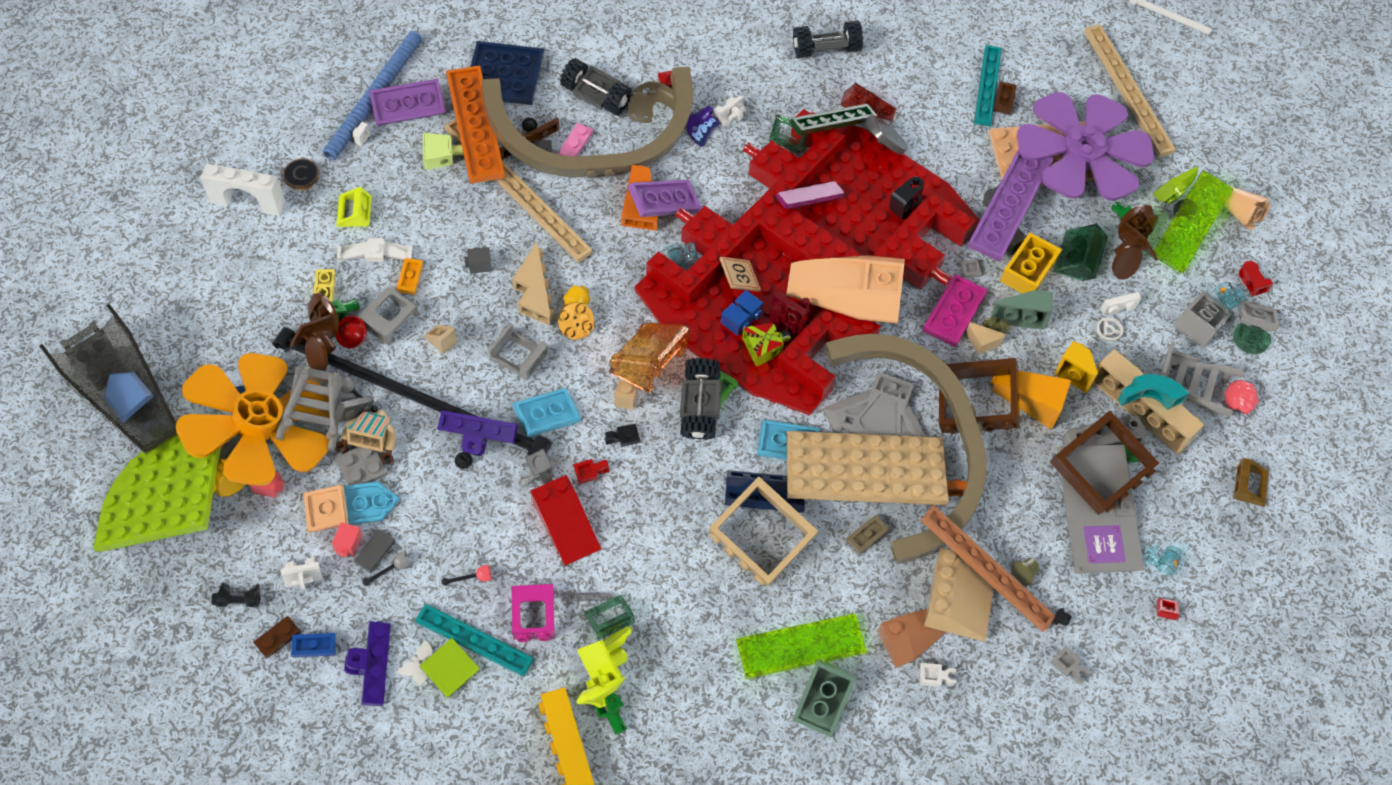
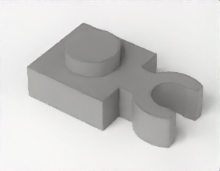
M1067 646L1051 661L1066 677L1071 673L1077 684H1081L1084 681L1079 676V673L1084 674L1085 677L1090 675V671L1087 668L1079 666L1082 660Z

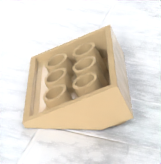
M940 547L924 626L985 642L994 587L953 550Z

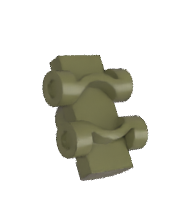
M990 316L989 318H984L983 327L1008 334L1011 323H1007L1006 319Z

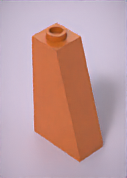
M632 165L628 186L630 183L652 182L650 167ZM627 187L621 215V226L657 231L658 217H641Z

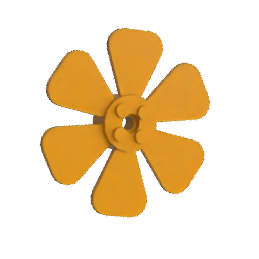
M256 353L242 355L238 361V370L245 388V392L242 394L238 392L223 370L216 365L207 364L201 366L184 382L182 394L187 401L232 413V415L186 414L181 416L176 423V432L189 455L196 458H205L211 455L237 434L242 437L223 466V474L231 482L265 486L274 480L276 474L275 467L265 441L271 439L289 465L298 472H308L314 469L329 451L327 449L329 440L325 435L292 425L289 430L285 431L284 440L275 439L278 424L291 397V390L279 399L274 395L288 371L286 362L281 358ZM307 380L306 382L321 386V384L318 382ZM302 391L300 397L329 403V397L326 395ZM296 405L293 410L329 418V411Z

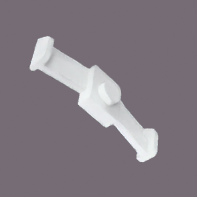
M369 238L366 242L346 246L341 245L338 246L337 250L338 262L364 256L366 262H384L385 256L404 260L405 258L412 259L413 255L412 246L386 242L383 238Z

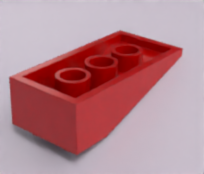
M567 475L530 490L531 501L564 566L602 550Z

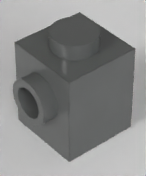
M489 247L467 249L468 257H464L465 267L469 268L470 274L492 272Z

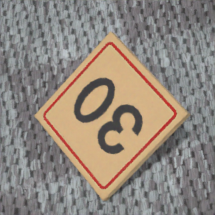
M727 257L719 258L732 289L761 291L749 260Z

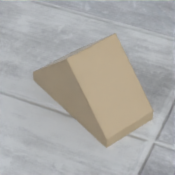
M971 322L966 331L967 337L978 354L1001 346L1006 335Z
M436 325L423 336L443 354L457 343L453 326Z

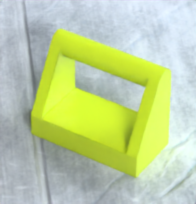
M362 187L339 195L337 227L370 225L372 196ZM346 200H354L353 215L344 218Z

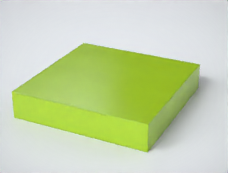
M453 638L449 639L419 666L446 698L451 696L480 670Z

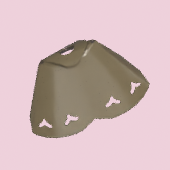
M651 81L637 86L630 99L628 116L640 123H650L653 117V106L656 102H661L674 111L673 90L663 83ZM649 88V92L645 94L643 89Z

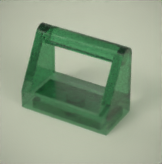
M777 114L769 141L772 140L778 145L798 153L806 151L809 134L802 135L800 141L780 134L781 123L791 126L789 124L791 119Z
M622 595L583 612L597 641L635 624V616ZM621 604L625 613L599 625L595 623L592 618L593 616Z

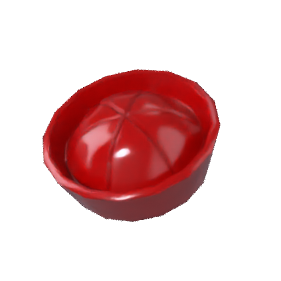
M346 316L339 321V329L335 337L342 347L348 349L356 348L365 341L367 329L359 317Z

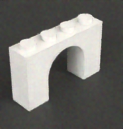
M206 163L200 177L208 199L212 204L228 206L233 194L232 188L241 189L253 195L258 200L262 213L280 216L285 204V198L277 176Z

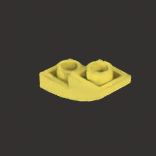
M316 270L314 293H322L333 302L335 270Z

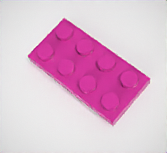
M955 274L922 331L956 347L988 290Z

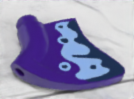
M706 106L696 113H690L686 125L690 137L700 147L705 145L711 131L719 125V122L711 115L713 113L711 106Z

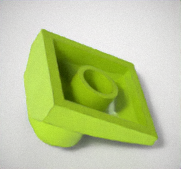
M1196 166L1169 180L1156 190L1153 195L1163 203L1167 202L1170 204L1174 202L1178 197L1185 194V189L1193 183L1198 173V167Z

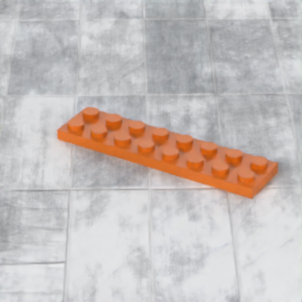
M480 65L446 71L470 184L505 178L497 137L488 123L483 105L481 89L483 76Z

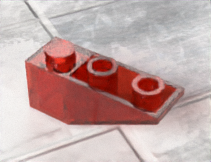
M855 82L844 92L841 106L847 108L868 104L877 117L893 122L896 108Z

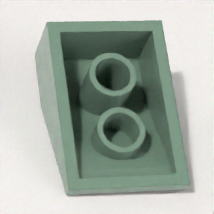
M1033 290L998 300L995 303L991 316L1006 319L1007 323H1011L1010 326L1044 330L1053 311V292Z
M818 659L793 721L832 738L858 675Z

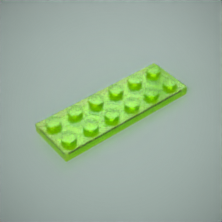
M1202 170L1153 250L1158 260L1183 274L1233 191V188L1205 170Z
M856 613L736 639L746 680L816 664L818 659L831 662L867 653Z

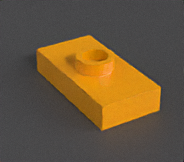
M404 259L396 290L400 293L416 295L424 265L423 260Z

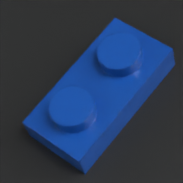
M335 633L292 635L291 656L293 658L335 656L336 654Z

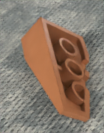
M927 609L898 616L880 624L878 634L895 668L915 661L946 633L945 631L924 626Z

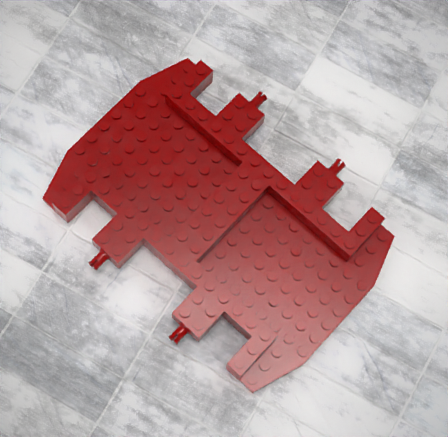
M803 109L796 117L805 116V115H810V114H816V113H814V112H811V113H810V112L806 111L805 109ZM855 125L800 136L792 127L791 136L810 148L801 158H798L772 140L761 150L748 142L743 148L744 153L753 157L749 164L748 175L768 187L769 190L734 225L706 206L696 215L690 214L681 207L675 215L676 218L686 223L682 227L681 241L703 256L686 271L658 251L646 263V276L634 287V290L659 322L664 332L701 359L704 357L719 362L720 371L734 378L739 383V386L752 396L784 405L789 409L809 416L833 390L836 378L834 374L812 360V358L826 342L854 335L879 334L881 326L874 321L859 320L809 304V318L802 332L797 337L790 335V340L783 342V351L779 356L756 367L742 338L743 331L737 336L721 324L722 312L732 303L737 306L738 304L735 303V300L745 290L732 289L730 287L719 258L727 257L750 261L761 291H747L763 302L761 317L758 320H754L750 325L756 326L773 323L769 320L773 295L779 291L788 297L787 288L791 263L798 261L866 255L905 259L903 279L921 290L932 277L946 286L952 276L940 270L945 254L922 240V238L932 228L962 247L975 232L980 222L977 215L948 182L906 155L897 154L884 144L881 145L875 135ZM920 177L924 181L923 192L920 194L922 197L921 204L907 219L901 220L889 209L890 197L897 188L901 187L910 178ZM834 181L844 192L843 198L785 209L776 198L778 192ZM788 297L800 306L802 305L801 300ZM775 325L778 332L784 330L778 325Z

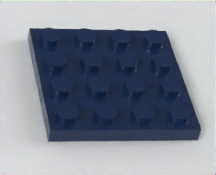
M477 41L470 67L480 65L483 79H500L503 102L533 105L544 56V48Z

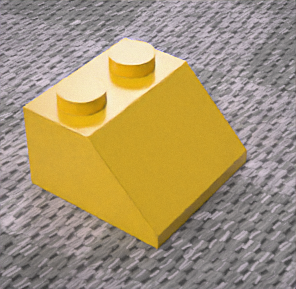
M1073 340L1062 356L1054 374L1060 378L1071 380V385L1088 393L1098 371L1091 351L1083 344Z

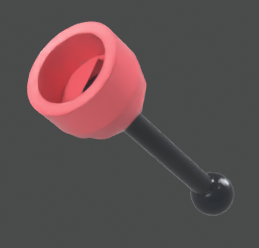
M489 564L479 567L475 574L451 579L443 578L441 583L447 586L452 582L476 577L483 582L491 581Z

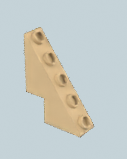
M535 243L512 279L513 289L524 293L518 302L519 313L550 326L551 320H555L554 311L549 309L552 301L550 293H546L549 285L548 279L543 277V274H546L545 263H541L540 260L543 259L542 248H538V244Z

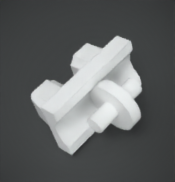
M738 96L735 99L731 97L727 100L724 107L717 106L714 108L715 116L723 127L734 119L736 121L743 119V113L746 112V108L744 107V98L742 96Z
M315 557L307 558L303 565H297V562L294 561L286 562L285 568L281 569L285 587L300 585L301 590H306L307 583L323 580L319 562L316 561Z

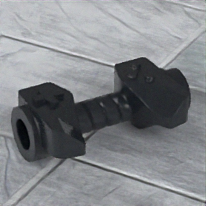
M222 583L219 591L212 594L211 603L217 607H227L228 604H246V607H260V585L258 583L254 585L251 590L244 593V596L231 595L230 586Z

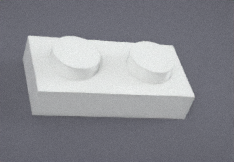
M1136 292L1104 300L1100 309L1103 315H1115L1122 310L1132 311L1137 307L1141 296Z

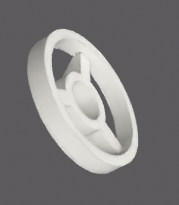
M1114 318L1101 319L1096 328L1098 335L1106 341H1116L1123 334L1121 323ZM1107 321L1117 324L1120 330H1115ZM1104 322L1105 326L1103 329L1104 334L1099 329V325ZM1110 328L1112 332L1109 333L1106 329ZM1113 334H1120L1118 337L1115 338L1106 337L1112 336Z

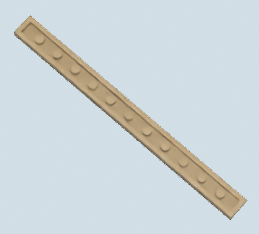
M454 119L445 125V130L461 145L457 122ZM502 161L505 178L496 179L495 181L577 263L590 256L592 249Z

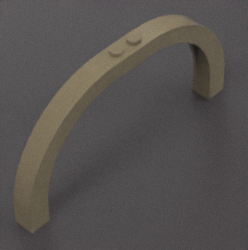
M674 67L670 75L674 97L673 116L668 126L655 140L642 148L626 153L563 156L537 147L523 137L514 127L503 105L499 78L482 79L481 85L485 114L493 133L500 143L513 156L526 165L548 174L564 177L594 178L603 175L611 177L615 174L631 172L632 165L646 167L658 161L681 138L693 103L690 67Z
M862 334L826 342V352L831 367L865 358L896 360L921 371L941 390L951 408L967 456L968 476L966 488L958 505L947 516L955 525L963 530L973 516L982 496L986 479V453L981 436L983 434L982 427L975 419V408L973 405H970L965 390L956 375L931 351L914 342L896 336ZM928 529L916 535L891 541L890 548L897 565L928 556L946 544Z

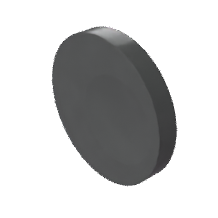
M870 115L865 120L867 127L881 145L884 144L890 150L900 155H903L908 149L903 138L885 121L875 115Z

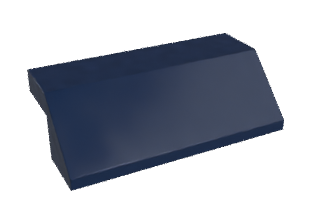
M727 470L725 506H731L759 476L797 512L804 513V499L787 498V476ZM757 490L740 506L777 510Z

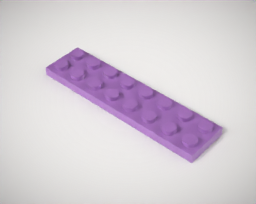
M1019 150L1017 151L967 247L1001 262L1042 182V174L1050 167L1053 158L1047 157L1037 161H1030L1023 158Z

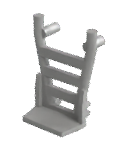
M1171 342L1160 375L1168 377L1171 366L1174 370L1179 367L1175 381L1182 385L1187 368L1194 369L1189 390H1187L1189 394L1186 398L1212 410L1214 417H1218L1219 414L1231 417L1233 410L1223 407L1219 402L1215 404L1210 400L1219 372L1224 373L1221 382L1227 384L1231 375L1242 377L1244 370L1231 366L1197 362L1198 358L1173 350L1176 342ZM1202 371H1210L1204 395L1201 397L1196 394Z
M296 366L290 393L291 397L278 424L275 439L284 440L285 431L290 429L291 419L330 427L326 434V438L329 439L327 449L335 451L338 439V421L334 418V415L337 411L343 376L338 375L337 372L330 373L308 368V366ZM307 380L318 383L328 384L329 387L315 385L306 382ZM302 391L329 396V403L300 397ZM296 405L329 411V418L293 410Z

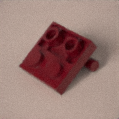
M777 291L773 295L769 320L782 329H787L790 335L797 337L805 328L806 321L809 318L810 299L803 298L802 305L800 306Z

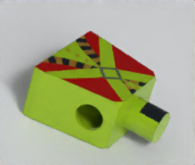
M773 323L743 328L742 338L757 367L779 356L783 351V342L790 340V334L787 329L778 332Z

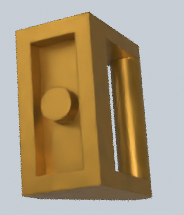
M1243 457L1237 465L1233 499L1265 507L1269 471L1253 460ZM1250 472L1261 475L1258 496L1248 490Z

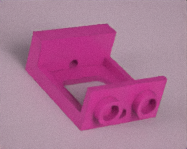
M553 584L512 586L513 640L528 642L530 639L538 638L539 641H549L551 638H555ZM543 601L545 603L546 625L542 628H522L521 603Z

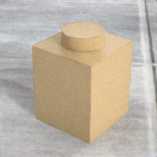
M618 381L614 396L615 407L634 409L638 394V383Z

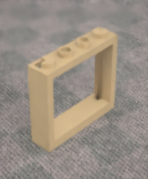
M758 476L710 526L708 532L716 544L720 542L725 547L724 551L731 558L735 556L740 561L738 564L746 572L750 570L755 575L753 578L762 586L765 584L768 587L817 535L818 530ZM755 490L806 535L769 575L719 530V527Z

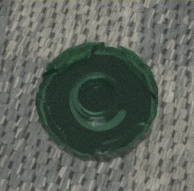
M1240 323L1233 332L1235 345L1247 354H1261L1271 344L1270 334L1258 326H1247Z

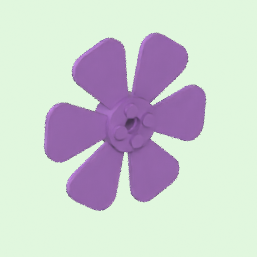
M1055 92L1035 101L1033 106L1034 114L1067 136L1033 124H1023L1017 131L1018 150L1020 155L1026 160L1037 161L1061 154L1062 159L1048 167L1043 172L1041 179L1046 187L1071 199L1079 198L1083 194L1085 189V171L1092 170L1098 192L1106 200L1116 201L1137 190L1139 186L1138 178L1104 155L1142 168L1150 166L1154 160L1151 139L1143 131L1135 130L1108 138L1105 137L1106 133L1126 120L1128 112L1121 104L1099 94L1091 95L1086 101L1085 125H1080L1071 97L1063 92Z

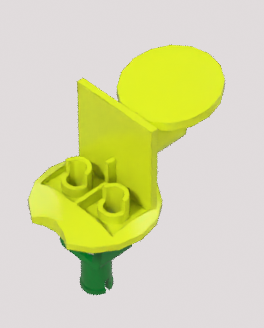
M630 626L615 632L604 641L600 640L577 649L591 680L586 682L588 688L581 692L576 702L577 704L594 705L598 718H607L615 735L627 729L619 714L620 708L624 704L614 692L625 680L618 667L628 660L627 653L620 646L626 642L627 637L631 634Z

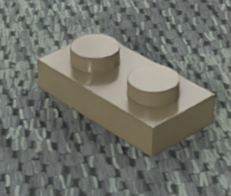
M875 515L848 536L846 542L860 555L887 534L889 528Z

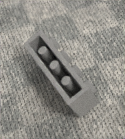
M1127 415L1119 419L1136 439L1143 443L1147 433L1139 416L1131 417ZM1094 423L1084 428L1078 429L1075 427L1069 429L1063 438L1065 446L1070 444ZM1104 426L1081 446L1120 445L1123 443L1107 426Z

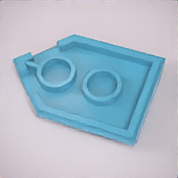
M378 481L344 486L349 525L382 521L400 500L397 495L389 491Z

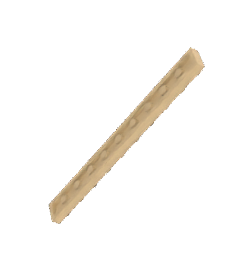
M1101 24L1085 28L1084 33L1140 128L1149 135L1152 148L1158 158L1174 154L1175 147Z

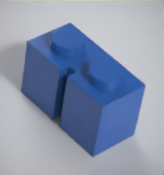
M747 290L735 300V303L738 304L737 306L732 303L721 314V324L737 336L743 331V328L750 327L751 323L754 320H758L763 313V302Z

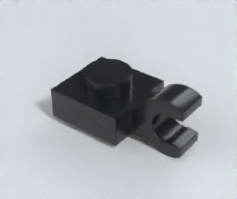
M636 424L617 427V432H605L606 445L620 442L621 447L640 443Z

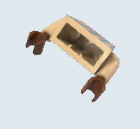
M378 410L375 414L363 412L359 417L346 423L341 435L342 441L336 444L337 453L342 447H344L342 454L349 452L346 444L379 452L386 450V453L381 457L383 465H385L387 458H391L390 465H394L392 451L395 449L396 433L394 427L390 425V418L387 417L386 412Z

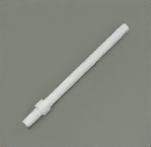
M1127 0L1130 1V4H1137L1206 34H1210L1212 28L1145 0Z

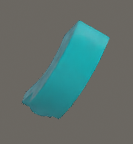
M1144 374L1134 377L1132 383L1122 389L1118 402L1121 406H1124L1139 398L1148 397L1159 401L1168 410L1183 403L1189 393L1173 379L1157 374Z

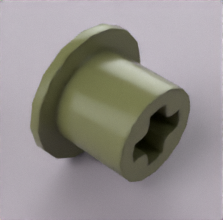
M1027 558L1023 562L1017 561L1013 563L1011 571L1013 576L1022 585L1027 586L1033 582L1034 576L1040 572V567L1034 559Z

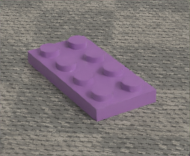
M438 78L369 90L376 126L446 114Z
M689 179L630 183L628 186V190L641 217L676 215L681 207L689 213H698L702 209Z

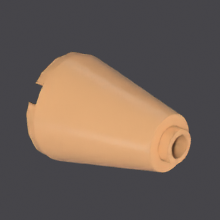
M1227 186L1223 187L1218 193V200L1249 230L1256 227L1253 225L1255 222H1261L1265 218L1270 208L1268 202L1271 201L1267 197Z

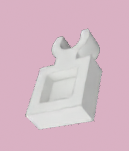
M921 663L919 685L941 687L942 682H944L948 686H954L956 680L950 679L948 675H955L956 669L948 668L946 671H943L941 664Z

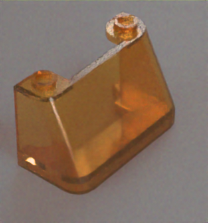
M647 322L645 325L642 324L638 332L617 354L614 353L609 361L611 364L609 372L650 393L654 388V377L659 378L662 368L674 355L682 357L685 353L691 328L678 324Z

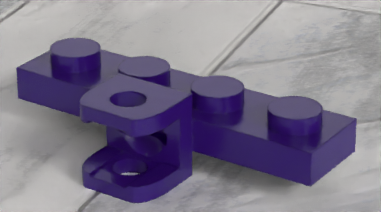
M441 410L437 429L462 434V451L482 456L486 449L487 439L514 444L518 424Z
M370 621L368 624L366 649L351 648L345 657V673L349 675H364L361 705H384L391 623Z

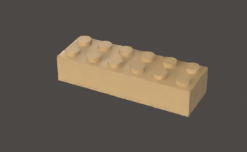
M1114 349L1099 363L1097 367L1098 374L1093 383L1120 405L1118 398L1121 395L1122 389L1129 386L1134 377L1144 375V373L1137 366L1129 362L1123 354ZM1144 397L1121 406L1132 416L1138 415L1143 426L1177 455L1194 441L1204 426L1200 419L1192 415L1182 404L1167 410L1159 401Z

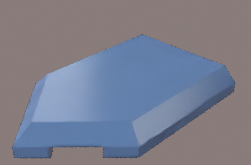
M135 372L110 373L104 394L106 402L124 423L154 397Z

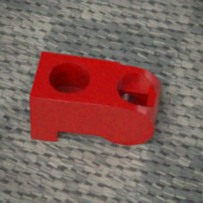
M1246 261L1239 271V276L1252 297L1268 292L1273 285L1270 278L1265 279L1259 271L1258 264L1254 261Z

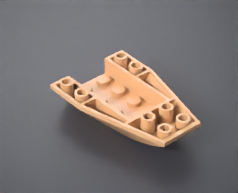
M866 255L791 263L787 296L801 301L803 298H809L810 304L859 320L898 324L905 259Z

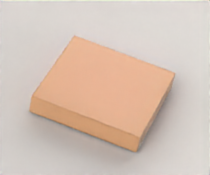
M342 484L303 493L307 530L309 533L339 527L341 522L349 524L345 489Z

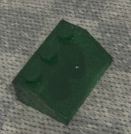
M1097 223L1066 230L1060 248L1062 251L1053 272L1080 281L1096 279L1108 236Z

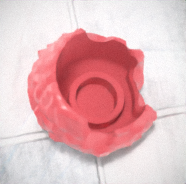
M1233 381L1225 390V403L1228 409H1238L1243 414H1248L1255 409L1259 402L1256 388L1247 381Z

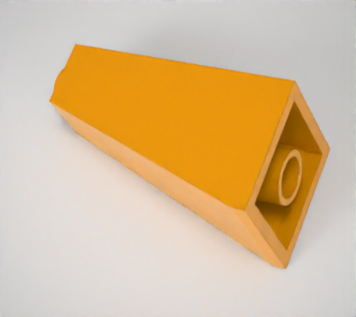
M1019 370V409L1046 427L1053 429L1061 413L1071 380ZM1010 375L993 376L990 382L994 384L992 391L1011 403Z

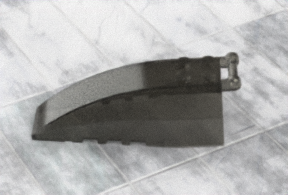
M107 304L106 307L111 318L102 330L93 321L88 324V327L67 340L59 341L66 351L64 353L50 354L43 344L39 345V347L73 392L138 449L148 454L177 435L176 421L131 331L113 307ZM93 332L95 333L94 335L77 344L76 346L72 348L70 347L78 341L82 340L83 338L87 337L88 335L92 334ZM135 372L154 397L123 423L104 399V394L110 373Z

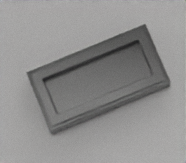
M378 529L355 558L354 563L372 573L394 545L395 539Z

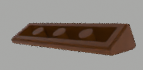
M559 118L551 120L523 135V137L533 144L534 140H542L560 129ZM504 146L499 148L502 160L512 155Z

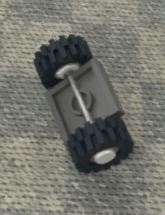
M859 20L845 22L843 34L841 32L811 35L809 26L794 27L793 45L796 58L811 57L813 48L818 52H825L831 48L842 50L843 47L846 48L847 52L862 51L863 31Z
M577 58L569 60L568 64L565 65V69L562 70L563 74L560 75V85L572 91L574 96L600 110L604 107L605 110L616 116H619L625 110V107L628 106L632 96V88L621 83L618 79L592 65L589 68L586 63Z
M696 357V359L690 358L686 361L685 378L687 380H682L680 435L688 439L708 440L715 438V419H719L722 386V382L719 380L720 363L716 360L712 361L710 358L706 359L703 357V359Z

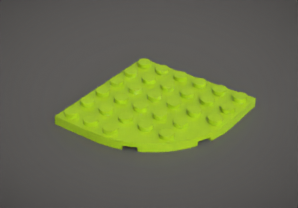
M174 433L153 443L135 458L131 459L115 479L103 501L93 549L97 552L207 530L221 447L205 458H196L187 453L178 434Z

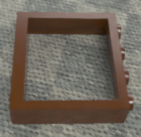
M1016 358L946 364L958 379L1010 375L1011 414L975 417L977 423H980L982 431L986 432L1020 428L1019 367ZM939 389V427L941 432L951 433V435L959 433L955 419H946V398Z
M1108 411L1049 461L1098 515L1104 510L1107 513L1116 506L1114 502L1117 499L1121 502L1129 495L1127 491L1130 488L1135 490L1143 483L1141 479L1144 476L1148 479L1156 472L1154 468L1159 464L1111 411ZM1104 426H1107L1145 467L1106 501L1066 459Z

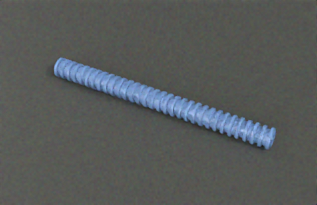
M415 31L408 33L322 152L326 158L336 160L340 152L343 151V148L351 140L354 129L366 119L373 109L369 90L390 86L422 42V37L419 33Z

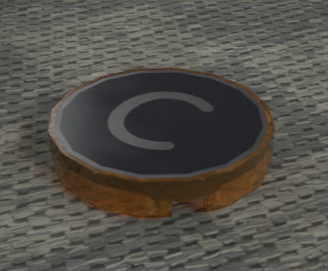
M309 159L293 160L287 164L283 171L285 183L294 190L311 188L312 185L318 182L320 176L318 166Z

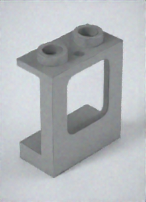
M387 287L357 317L364 322L368 332L389 345L393 341L392 334L412 314L417 317L418 311L417 305L412 300L404 298L398 290L394 291ZM388 298L404 308L392 321L386 320L375 312Z
M511 323L501 331L499 338L492 342L488 348L489 358L525 380L530 378L549 354L548 344L543 341L539 345L515 332ZM510 340L530 350V354L520 366H516L499 356V352Z

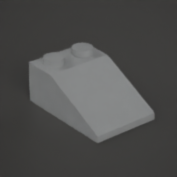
M1203 291L1184 310L1174 323V326L1181 333L1192 338L1196 344L1205 347L1233 312Z

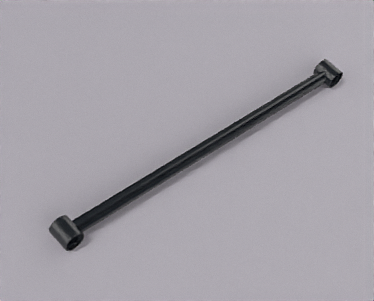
M283 327L272 342L276 349L281 348L285 350L284 352L291 348L305 354L306 342L290 347V343L296 333L287 327ZM330 353L327 355L328 365L441 413V410L476 416ZM516 433L514 443L528 450L527 455L540 449H544L547 454L552 445L543 436H536L535 440L519 433Z

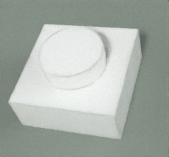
M361 122L354 129L353 137L356 145L362 147L369 137L368 124Z

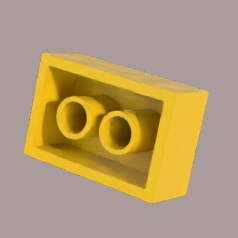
M1029 233L1005 267L1000 282L1020 293L1038 290L1056 264L1062 249Z

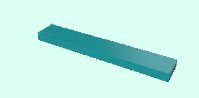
M985 45L974 117V124L991 127L1001 47Z
M426 603L415 619V623L448 640L453 638L458 645L522 677H525L534 661V657Z

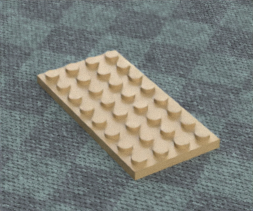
M787 431V498L947 505L948 489L943 438Z

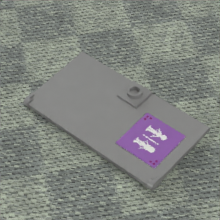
M1124 445L1080 446L1066 458L1105 501L1130 481ZM1066 446L1056 447L1057 453H1059ZM1061 475L1075 574L1144 571L1132 489L1130 488L1127 491L1129 495L1121 502L1118 499L1114 502L1116 506L1108 513L1104 510L1098 515Z

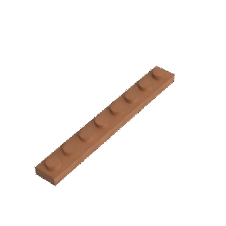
M935 505L931 506L920 521L1042 632L1047 630L1055 615Z

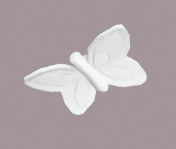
M426 640L416 651L418 658L413 655L411 660L414 662L407 661L396 671L401 676H412L419 686L427 677L419 666L433 654L432 647Z

